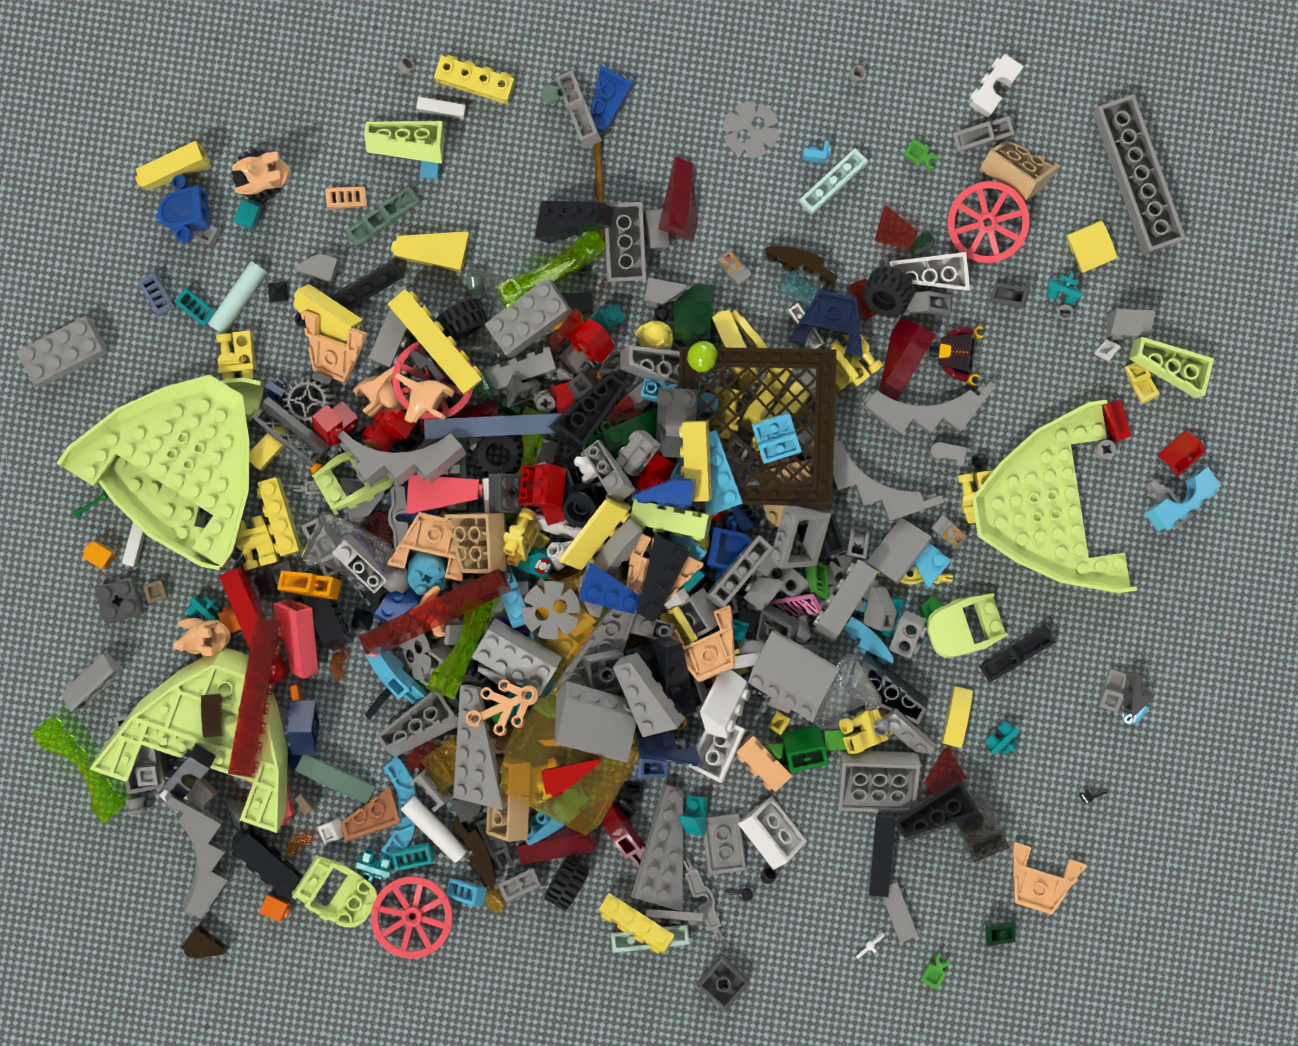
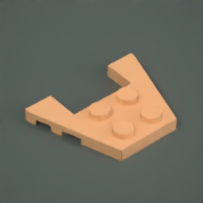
M307 310L301 312L302 320L305 319L306 323L305 335L309 337L310 346L308 350L313 371L341 382L348 381L367 333L351 328L348 330L347 344L319 334L320 315Z
M419 512L387 565L405 569L409 551L414 550L449 558L445 578L460 582L463 580L455 553L457 547L454 538H451L449 533L452 530L450 522L446 521L443 517Z
M643 533L630 556L626 587L638 595L647 563V558L643 554L651 540V537ZM688 556L665 603L703 566V562Z
M730 605L713 612L720 631L685 646L679 630H673L671 638L683 644L687 668L698 682H702L735 667L733 616Z
M1013 841L1014 902L1052 915L1066 896L1069 888L1074 885L1077 877L1084 871L1086 864L1068 859L1063 877H1058L1027 867L1026 864L1031 847Z

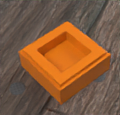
M301 685L290 686L292 700L304 701Z

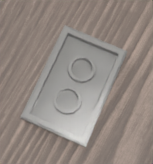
M900 517L867 560V564L899 584L932 541V537Z
M739 812L706 816L705 836H703L708 875L746 871L741 827L738 825L740 822Z

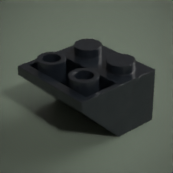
M831 514L818 560L847 550L834 514ZM808 523L797 527L802 545Z

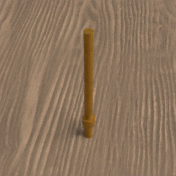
M601 142L593 145L597 202L605 204ZM604 228L597 230L601 252L606 251Z

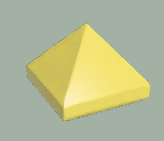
M777 711L768 727L782 735L791 719Z

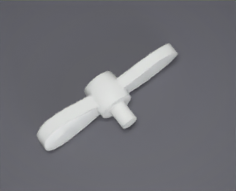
M881 932L875 937L873 941H868L865 944L866 948L862 952H860L856 956V958L859 959L868 950H872L874 953H876L877 950L874 948L875 944L879 940H881L885 936V934Z

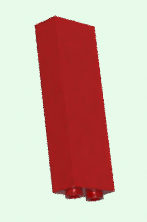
M235 568L219 575L264 683L270 682L272 685L285 680L284 675L289 674V671L247 572L244 568Z

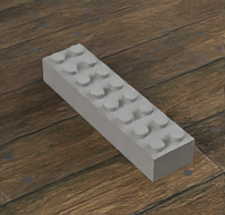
M1132 94L1098 106L1093 111V115L1143 255L1185 240L1186 237L1135 95Z

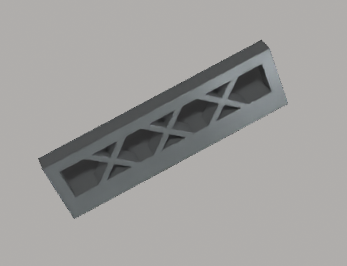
M269 397L263 401L262 408L251 419L311 468L327 451L329 444ZM265 412L271 417V422L264 423L259 417ZM275 426L284 427L286 434L276 433ZM290 438L299 439L301 446L291 445ZM305 450H313L317 455L313 460H310L305 456Z

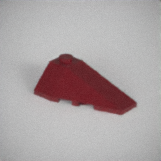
M674 157L658 229L693 241L697 226L693 163Z
M900 318L889 338L879 387L880 393L897 401L936 334L905 319Z
M587 810L581 811L566 825L546 838L531 845H527L526 841L517 846L521 865L595 851L596 849Z

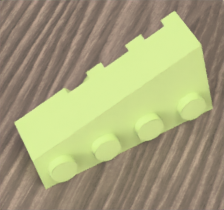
M443 121L366 122L364 137L368 153L442 164L445 141Z
M1144 337L1133 341L1129 359L1195 399L1205 396L1214 361L1213 358Z
M634 499L630 518L641 529H645L648 526L652 527L655 532L664 533L666 530L671 531L674 536L683 537L684 535H689L691 539L702 541L708 538L712 514L673 506H661L653 502L647 504L638 503L637 499Z

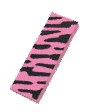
M813 594L771 600L769 603L791 617L820 613L822 609Z

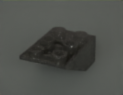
M984 791L971 796L983 816L956 825L969 858L974 863L1010 848Z

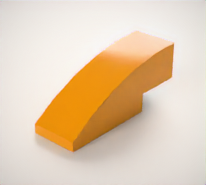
M281 571L277 590L338 600L342 581L334 577L317 576L311 573Z

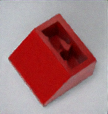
M552 464L522 466L518 505L544 508L562 507L566 468Z

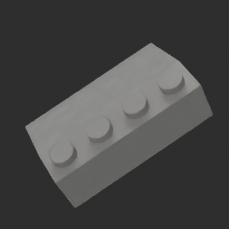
M773 629L752 669L748 683L811 722H814L826 708L840 669Z
M566 681L556 693L554 743L621 762H628L636 720L627 699Z
M841 750L838 811L908 813L915 809L921 766L919 755L916 752L862 751L857 754H848L847 750Z

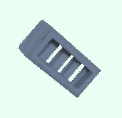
M153 272L138 280L142 291L157 316H161L176 308L158 274ZM155 281L154 284L147 287V284ZM156 288H159V289H160V290L154 292L153 294L150 293V291H152V290H154V289H156ZM163 294L164 297L157 301L154 300V298ZM167 301L168 304L161 308H158V305Z

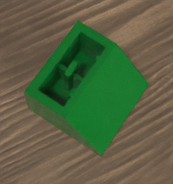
M819 725L782 733L788 768L791 773L829 765Z

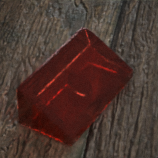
M866 278L848 286L852 296L857 298L858 309L864 321L878 315L877 313L874 314L871 309H868L866 307L867 304L863 302L862 290L867 282Z

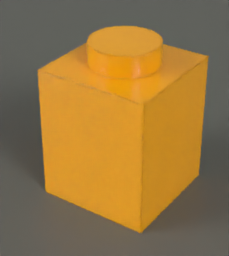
M92 541L85 546L82 558L100 569H108L117 552L98 541Z

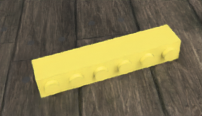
M406 289L388 303V306L461 392L466 395L483 381L480 378L482 373L476 366L471 367L467 361L470 359L463 350L460 353L455 348L457 343L452 337H446L442 333L445 329L438 321L434 323L430 319L432 314L425 306L421 308L418 305V297L412 291L408 293Z

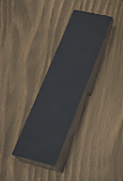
M1045 624L979 667L990 683L1056 643V640Z
M876 816L869 896L886 898L889 896L895 818Z

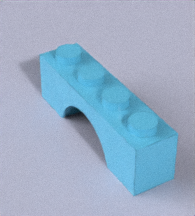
M1209 467L1197 471L1185 481L1187 493L1181 504L1174 503L1167 498L1157 502L1144 512L1157 531L1172 529L1176 526L1175 521L1186 518L1190 515L1188 511L1192 508L1195 510L1203 505L1202 500L1205 498L1209 499L1217 494L1216 490L1221 484Z

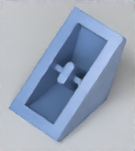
M639 756L637 778H667L668 760L664 762L645 759Z

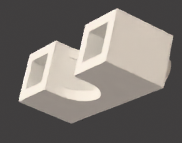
M1006 54L1001 59L999 57L996 58L991 66L994 70L991 74L986 73L980 82L983 86L980 90L976 88L970 97L972 102L969 106L989 118L1002 97L995 93L993 84L1002 82L1010 87L1023 68L1021 64Z

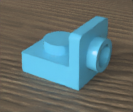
M824 141L822 151L813 146L804 148L802 160L824 164L826 158H830L831 147L828 146L829 141Z

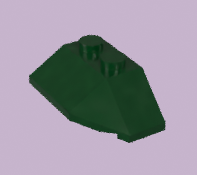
M695 284L675 301L673 340L679 347H691L698 341H708L712 344L715 285Z
M654 409L593 436L586 442L587 448L599 439L616 460L619 457L617 455L619 450L627 446L630 442L629 437L633 432L638 430L646 431L656 440L657 412Z

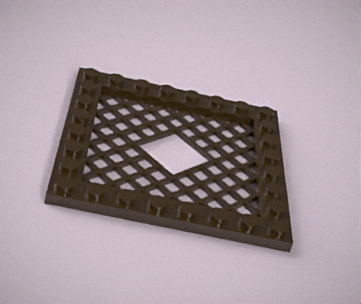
M680 347L679 389L698 390V399L705 405L698 412L697 403V421L698 419L704 421L700 415L708 408L715 415L709 421V425L716 418L724 425L718 431V435L726 428L734 435L727 443L720 436L719 438L724 445L723 449L727 448L733 454L728 463L736 458L743 465L736 472L731 469L733 477L742 484L737 485L743 504L832 507L837 349L715 347L718 355L714 367L725 368L719 374L710 369L716 377L707 384L701 377L705 372L699 373L695 371L687 361L690 347ZM730 367L744 369L737 375ZM750 368L764 369L756 375ZM770 368L784 369L776 376ZM790 369L803 370L796 376ZM809 369H816V376ZM727 370L735 376L728 385L720 377ZM747 370L755 377L748 385L740 378ZM766 370L774 377L768 385L759 378ZM786 370L794 377L788 385H785L779 379ZM805 371L814 378L807 386L798 379ZM717 379L725 386L718 394L710 387ZM737 379L744 386L738 394L730 388ZM699 380L706 386L700 392ZM756 380L764 386L757 395L749 388ZM776 380L784 387L777 395L769 389ZM795 381L803 387L796 396L789 389ZM816 381V392L814 395L808 388ZM707 389L715 395L708 404L701 397ZM727 389L735 396L728 404L720 397ZM746 390L754 396L747 405L739 397ZM766 390L774 397L767 405L759 398ZM786 390L793 397L787 405L778 398ZM805 391L813 397L806 406L798 399ZM717 398L725 406L718 413L710 407ZM736 399L744 406L737 414L729 407ZM756 399L773 417L782 414L786 410L793 417L792 422L796 420L803 427L796 433L797 436L806 430L812 437L805 445L798 439L799 444L802 446L801 451L805 450L811 458L805 464L797 458L800 453L791 455L792 457L785 464L778 459L776 461L782 467L776 473H773L767 467L770 462L764 464L757 456L760 454V450L754 453L729 425ZM775 400L784 407L776 415L768 408ZM795 400L803 407L796 415L788 408ZM814 401H815V416H814L813 413L808 409V407H809ZM726 409L734 415L727 424L720 417ZM805 410L812 417L806 425L797 418ZM815 420L813 435L807 427ZM735 438L743 445L736 453L728 446ZM813 440L814 455L806 448ZM745 448L753 455L746 463L738 456ZM754 458L762 465L755 473L747 466ZM793 459L801 466L795 474L786 467ZM812 460H814L813 474L806 468ZM744 468L752 474L745 483L738 476ZM764 468L772 475L765 483L757 476ZM783 469L791 475L784 484L777 477ZM803 469L811 476L804 484L796 477ZM755 478L761 485L747 484ZM774 478L781 486L767 484ZM794 478L800 486L786 485ZM813 480V487L806 486L810 481ZM695 501L693 503H704V501Z

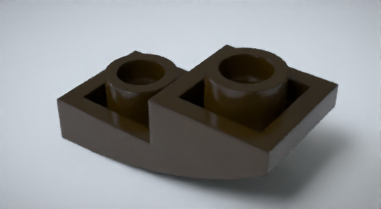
M221 694L201 695V722L204 738L224 736L223 696Z

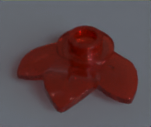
M626 395L620 400L618 406L612 405L606 416L614 423V426H617L622 420L628 421L644 414V410L641 408L635 409L633 400L629 395Z
M375 511L369 516L368 523L363 527L362 534L364 540L373 539L377 546L385 549L389 543L390 536H393V530L389 525L387 516L381 511ZM378 518L381 520V523L376 524L374 520Z
M430 741L415 747L414 751L409 753L406 758L407 771L418 768L422 772L428 767L433 773L435 765H444L442 753L434 749ZM422 746L427 747L428 751L426 753L421 751Z

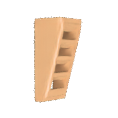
M365 187L325 189L327 208L329 210L367 206ZM356 192H360V202H357ZM348 193H352V202H349ZM334 194H336L337 203H333ZM340 194H344V203H341Z

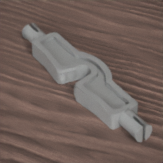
M340 479V486L345 495L365 487L359 479ZM305 481L304 485H293V488H300L293 489V493L305 492L306 495L322 494L315 481Z
M395 480L394 487H391L392 506L388 513V521L393 530L394 549L396 550L406 535L409 524L408 522H399L396 519L397 515L406 514L407 501L405 487Z
M686 858V860H683L686 868L685 876L693 898L701 896L707 898L704 903L698 905V910L700 913L705 914L706 925L709 931H713L716 941L723 939L724 936L719 928L721 922L714 908V895L710 888L704 885L698 869L693 867L690 858Z

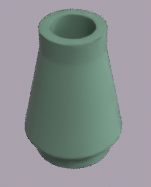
M546 85L541 92V97L546 103L554 104L565 96L566 91L563 87Z
M482 271L467 272V277L465 278L471 299L482 298L484 283Z

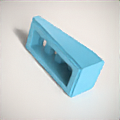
M449 878L446 895L448 898L473 907H479L484 905L487 888L463 880Z

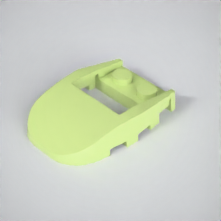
M350 451L335 456L312 475L334 515H337V511L348 507L350 510L357 507V504L366 500L369 502L375 499L374 496L380 491L384 492L394 482L386 474L372 487L365 482V487L347 497L332 471L343 461L350 460L353 467L357 465L352 460L351 456L353 454Z
M994 593L956 599L930 614L927 621V632L934 650L940 656L953 658L969 655L988 648L1008 635L1005 633L993 598L995 596ZM972 604L975 606L986 639L977 644H974L963 611V607Z
M315 855V859L298 886L292 891V898L295 900L296 898L300 899L307 909L312 910L325 921L330 920L336 922L337 925L349 928L362 924L371 913L377 897L373 885L343 863ZM335 868L347 876L326 907L313 899L332 869Z

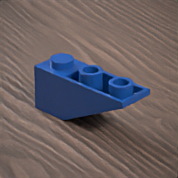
M675 477L636 492L632 499H637L638 503L644 504L649 503V501H655L657 505L668 506L669 503L677 504L676 507L688 508V505L692 506L694 502L696 479Z

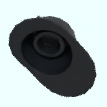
M573 492L568 496L563 506V516L571 525L584 527L596 512V505L589 495Z

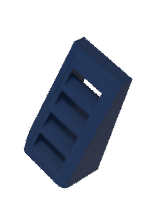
M740 504L731 507L742 532L761 524L759 518L749 505Z

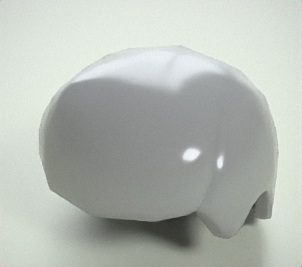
M387 566L383 569L382 572L388 580L382 586L389 592L399 591L404 593L410 588L408 570L406 568Z

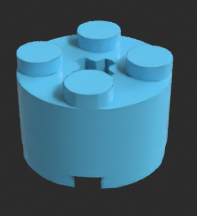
M419 551L412 555L408 562V583L415 590L416 594L424 595L434 586H439L440 591L445 588L447 578H445L447 570L445 557Z

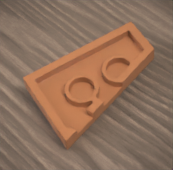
M387 787L384 792L377 797L375 796L368 804L341 822L345 841L349 842L402 823L392 787Z

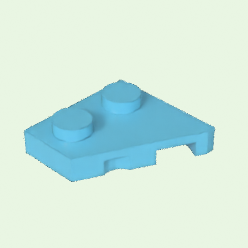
M930 543L915 562L916 569L921 575L926 589H929L951 562L947 556Z

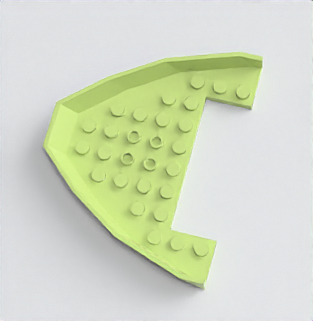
M211 375L166 386L115 409L66 448L57 464L94 487L116 455L212 514V518L192 549L222 568H227L249 492L250 441L242 394Z
M246 378L221 380L222 383L243 395L246 420L252 421V417L262 407L265 384L261 381ZM116 455L99 480L100 485L111 500L148 537L201 567L225 572L226 569L192 549L205 529L197 527L201 507Z
M1107 400L1088 402L1035 430L999 463L972 497L978 537L1016 563L1060 583L1124 593L1137 590V586L1130 587L1125 553L1092 558L1088 556L1071 448L1072 444L1107 439L1102 405L1107 404Z
M226 647L213 656H204L182 668L140 700L100 750L90 767V770L128 782L142 745L181 758L187 748L191 749L197 743L216 755L210 767L211 769L253 782L240 821L278 833L286 815L288 749L276 698L269 682L264 683L254 658ZM221 694L223 696L224 736L204 738L201 722V695Z

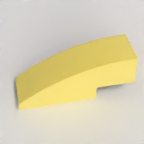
M275 426L276 433L286 434L284 427ZM267 433L250 451L249 462L260 471H263L285 446Z
M954 686L940 742L962 748L971 708L972 690Z

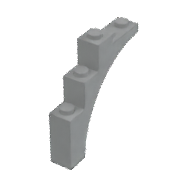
M344 431L337 435L341 440L339 445L346 453L350 451L353 454L351 458L357 464L354 467L358 471L356 476L363 484L367 482L370 487L386 474L392 482L396 480L400 485L415 473L422 480L427 479L431 484L466 455L463 446L451 433L439 442L426 448L402 453L381 452L365 447L353 440Z

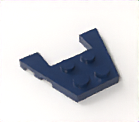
M819 290L807 308L806 313L797 324L794 332L790 335L788 342L805 346L810 327L849 335L845 355L862 358L863 351L857 298Z
M636 723L634 738L641 758L664 762L665 760L675 761L677 764L689 763L692 766H699L701 764L696 747L677 749L671 730L642 737Z

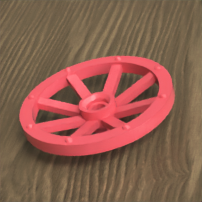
M994 181L980 182L962 191L953 202L948 216V231L955 247L961 253L966 252L967 258L982 263L998 262L1013 255L1024 243L1030 225L1029 211L1021 195L1010 186ZM994 188L1002 190V194L989 213L983 189ZM975 191L978 192L982 215L961 204L966 197ZM1009 194L1017 202L1020 210L997 217V212ZM960 209L977 219L978 222L955 228L957 210ZM1022 216L1023 222L1020 235L998 225V222ZM988 218L991 219L992 224L990 226L985 225V220ZM980 228L981 230L968 250L961 243L957 234ZM993 230H997L1016 242L1012 247L1000 254ZM986 232H988L994 256H983L975 253Z
M419 341L410 345L401 353L393 369V390L397 400L406 410H408L409 402L404 394L410 393L411 389L408 386L400 388L399 380L395 378L396 374H400V370H403L423 381L432 379L426 367H424L426 370V374L404 364L405 360L409 357L408 353L418 350L419 354L427 358L424 347ZM455 346V348L460 353L462 350ZM437 363L436 368L441 371L442 368ZM443 373L442 376L444 378L438 382L454 390V393L463 396L450 409L443 397L440 402L443 412L439 413L449 418L463 409L469 401L473 389L464 395L458 387L443 382V380L449 378L446 373ZM425 412L420 417L421 419H439L430 412Z
M419 876L401 877L390 882L376 897L371 911V925L378 942L390 953L409 959L421 958L436 951L448 937L453 921L452 906L446 893L433 881ZM417 884L412 906H410L398 886ZM423 886L432 890L439 897L421 908L418 907ZM393 890L405 910L381 906V903L385 896ZM442 903L445 911V922L424 916L423 913ZM379 912L401 916L402 919L382 931L379 924ZM415 913L416 918L411 919L409 914ZM420 922L443 929L441 935L433 944H431ZM406 924L407 928L401 948L389 942L385 936ZM414 926L426 948L407 950Z

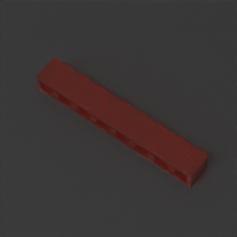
M498 568L359 635L364 652L372 657L380 655L512 591L506 574Z
M255 618L228 774L251 778L255 773L258 774L260 762H257L258 754L262 753L263 742H260L261 734H265L267 723L264 722V717L268 715L270 703H267L268 695H272L273 692L271 677L275 676L277 664H274L275 656L278 657L280 652V645H277L278 638L282 637L284 629L281 621Z

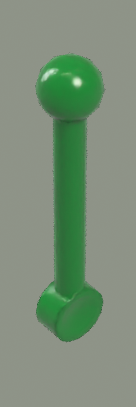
M102 492L100 497L82 509H76L73 512L74 516L81 517L84 511L102 499H107L108 494Z

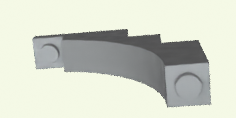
M991 381L982 382L976 389L977 394L968 390L948 402L931 406L904 404L876 390L873 393L869 392L863 399L865 403L862 407L897 434H902L911 421L927 433H931L941 420L955 431L960 432L996 385Z
M834 439L833 483L836 491L855 485L862 506L880 500L887 522L944 503L942 495L936 496V493L925 496L926 500L923 501L921 492L896 490L872 480L851 460L842 441L836 442V439Z
M168 792L165 796L167 806L173 811H178L176 813L177 821L189 835L194 845L196 856L195 874L191 888L183 901L184 910L190 917L194 918L196 916L202 919L228 881L224 872L214 868L224 854L222 845L211 840L221 826L219 817L184 798L181 800Z

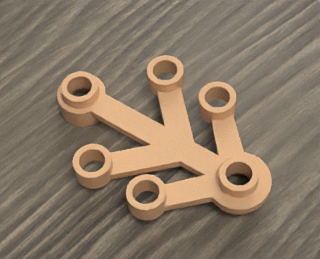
M505 679L501 680L498 684V688L501 691H510L518 695L511 699L493 692L488 687L483 688L480 693L483 699L493 700L500 704L482 712L470 711L466 716V722L472 727H479L483 720L502 712L498 724L494 726V733L503 736L507 732L506 724L514 706L520 704L517 715L512 718L511 723L516 728L523 727L525 724L524 716L528 706L533 705L538 700L539 694L535 687L527 685L520 688L512 685ZM504 683L508 684L506 689L502 688ZM489 690L490 695L485 697V692ZM531 692L532 697L527 699V694ZM478 716V722L474 723V717ZM520 718L521 723L516 725L515 721ZM502 726L503 731L498 733V728Z

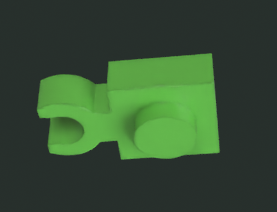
M913 139L903 154V157L917 166L923 162L925 168L930 171L934 167L929 164V160H934L935 162L939 160L936 155H928L929 148L916 139Z
M939 952L935 955L934 965L928 963L920 977V981L938 990L947 974L942 969L950 964L948 957L944 962L939 961L941 957Z

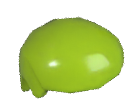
M698 341L690 347L687 361L695 371L707 372L714 367L718 353L710 342Z

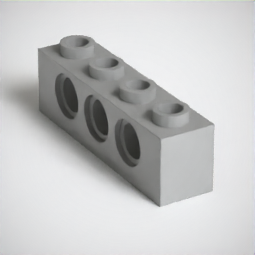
M760 535L753 537L705 596L719 608L725 607L771 552L773 547Z
M772 551L755 570L757 577L784 582L777 592L781 591L786 595L784 598L801 596L803 592H806L807 595L812 594L808 581L793 568H780L770 561ZM774 568H777L779 572L776 578H773L771 575V571ZM788 580L793 582V587L790 590L786 588ZM814 595L822 608L827 600ZM818 613L808 614L807 616L811 615L816 617Z

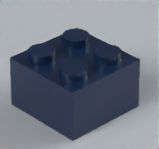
M292 700L291 708L287 710L289 722L285 724L284 730L285 736H288L287 746L291 748L292 755H316L320 728L316 701Z

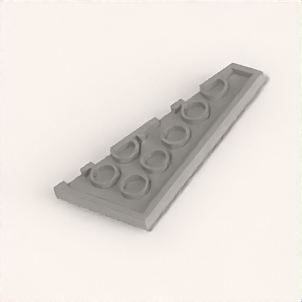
M609 608L549 693L556 696V693L566 681L586 687L583 656L618 649L623 652L635 614Z
M462 684L460 685L453 798L504 810L507 807L506 802H503L501 792L503 788L498 780L497 773L499 769L493 742L489 738V723L486 724L485 719L479 727H472L466 722V716L470 711L482 712L486 710L484 699L480 694L481 687ZM474 717V723L478 722L479 717Z
M663 784L631 897L683 912V825L678 817L683 815V790Z

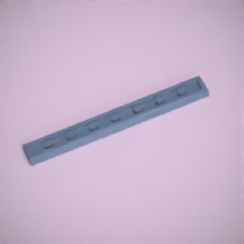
M561 414L447 418L444 420L424 419L425 439H440L450 433L454 438L551 434L555 432L547 426Z

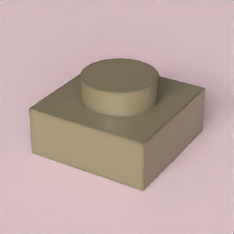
M163 580L143 585L148 604L168 598Z
M305 793L294 799L297 802L296 807L300 812H305L306 815L316 808Z

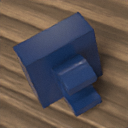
M281 378L275 384L268 381L265 385V394L282 403V398H285L284 389L286 381Z

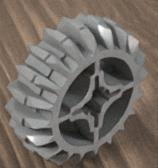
M302 376L300 377L301 383L295 379L293 380L294 387L288 384V388L291 391H285V395H288V398H282V401L287 402V405L282 406L284 410L289 409L287 412L308 428L309 422L313 427L312 417H310L312 410L318 406L321 409L326 405L334 406L333 402H329L330 399L334 398V395H327L331 388H325V383H320L317 380L313 382L312 376H308L306 382L305 377ZM306 387L303 396L295 398L298 391ZM313 387L320 391L323 400L314 398ZM309 397L310 400L317 403H312L311 405L309 404V406H307L306 404L300 401H305V399L307 400V398ZM294 404L302 406L304 417H301L296 412Z

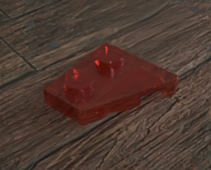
M884 205L874 241L912 250L917 231L892 209Z
M577 308L565 319L561 327L550 336V346L556 351L582 323L581 312Z
M948 747L944 748L924 781L932 796H935L958 780L963 782L967 779Z

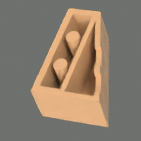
M752 733L739 744L735 756L742 763L746 762L750 766L748 769L754 776L757 777L759 775L764 780L762 784L769 791L773 789L776 792L792 777L789 771Z

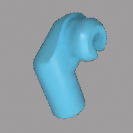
M1147 704L1136 715L1125 712L1123 714L1124 722L1126 724L1139 722L1150 706Z

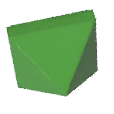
M784 743L767 744L765 746L776 758L781 761L785 760Z

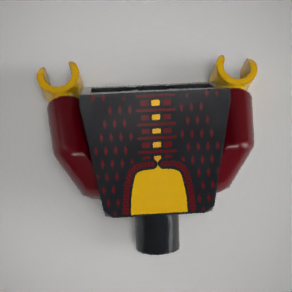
M981 326L974 330L973 328L958 327L947 333L946 337H941L940 346L929 347V357H937L938 364L942 366L945 373L953 379L967 382L972 386L977 385L972 382V377L979 378V375H969V373H972L975 339L978 340L984 337V335L980 336L977 334V330H983Z

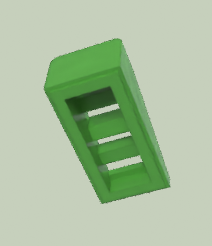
M818 562L817 566L804 567L811 593L827 600L829 598L828 566Z

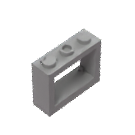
M819 506L784 507L770 561L780 568L817 566L831 512ZM809 519L800 555H790L799 520Z

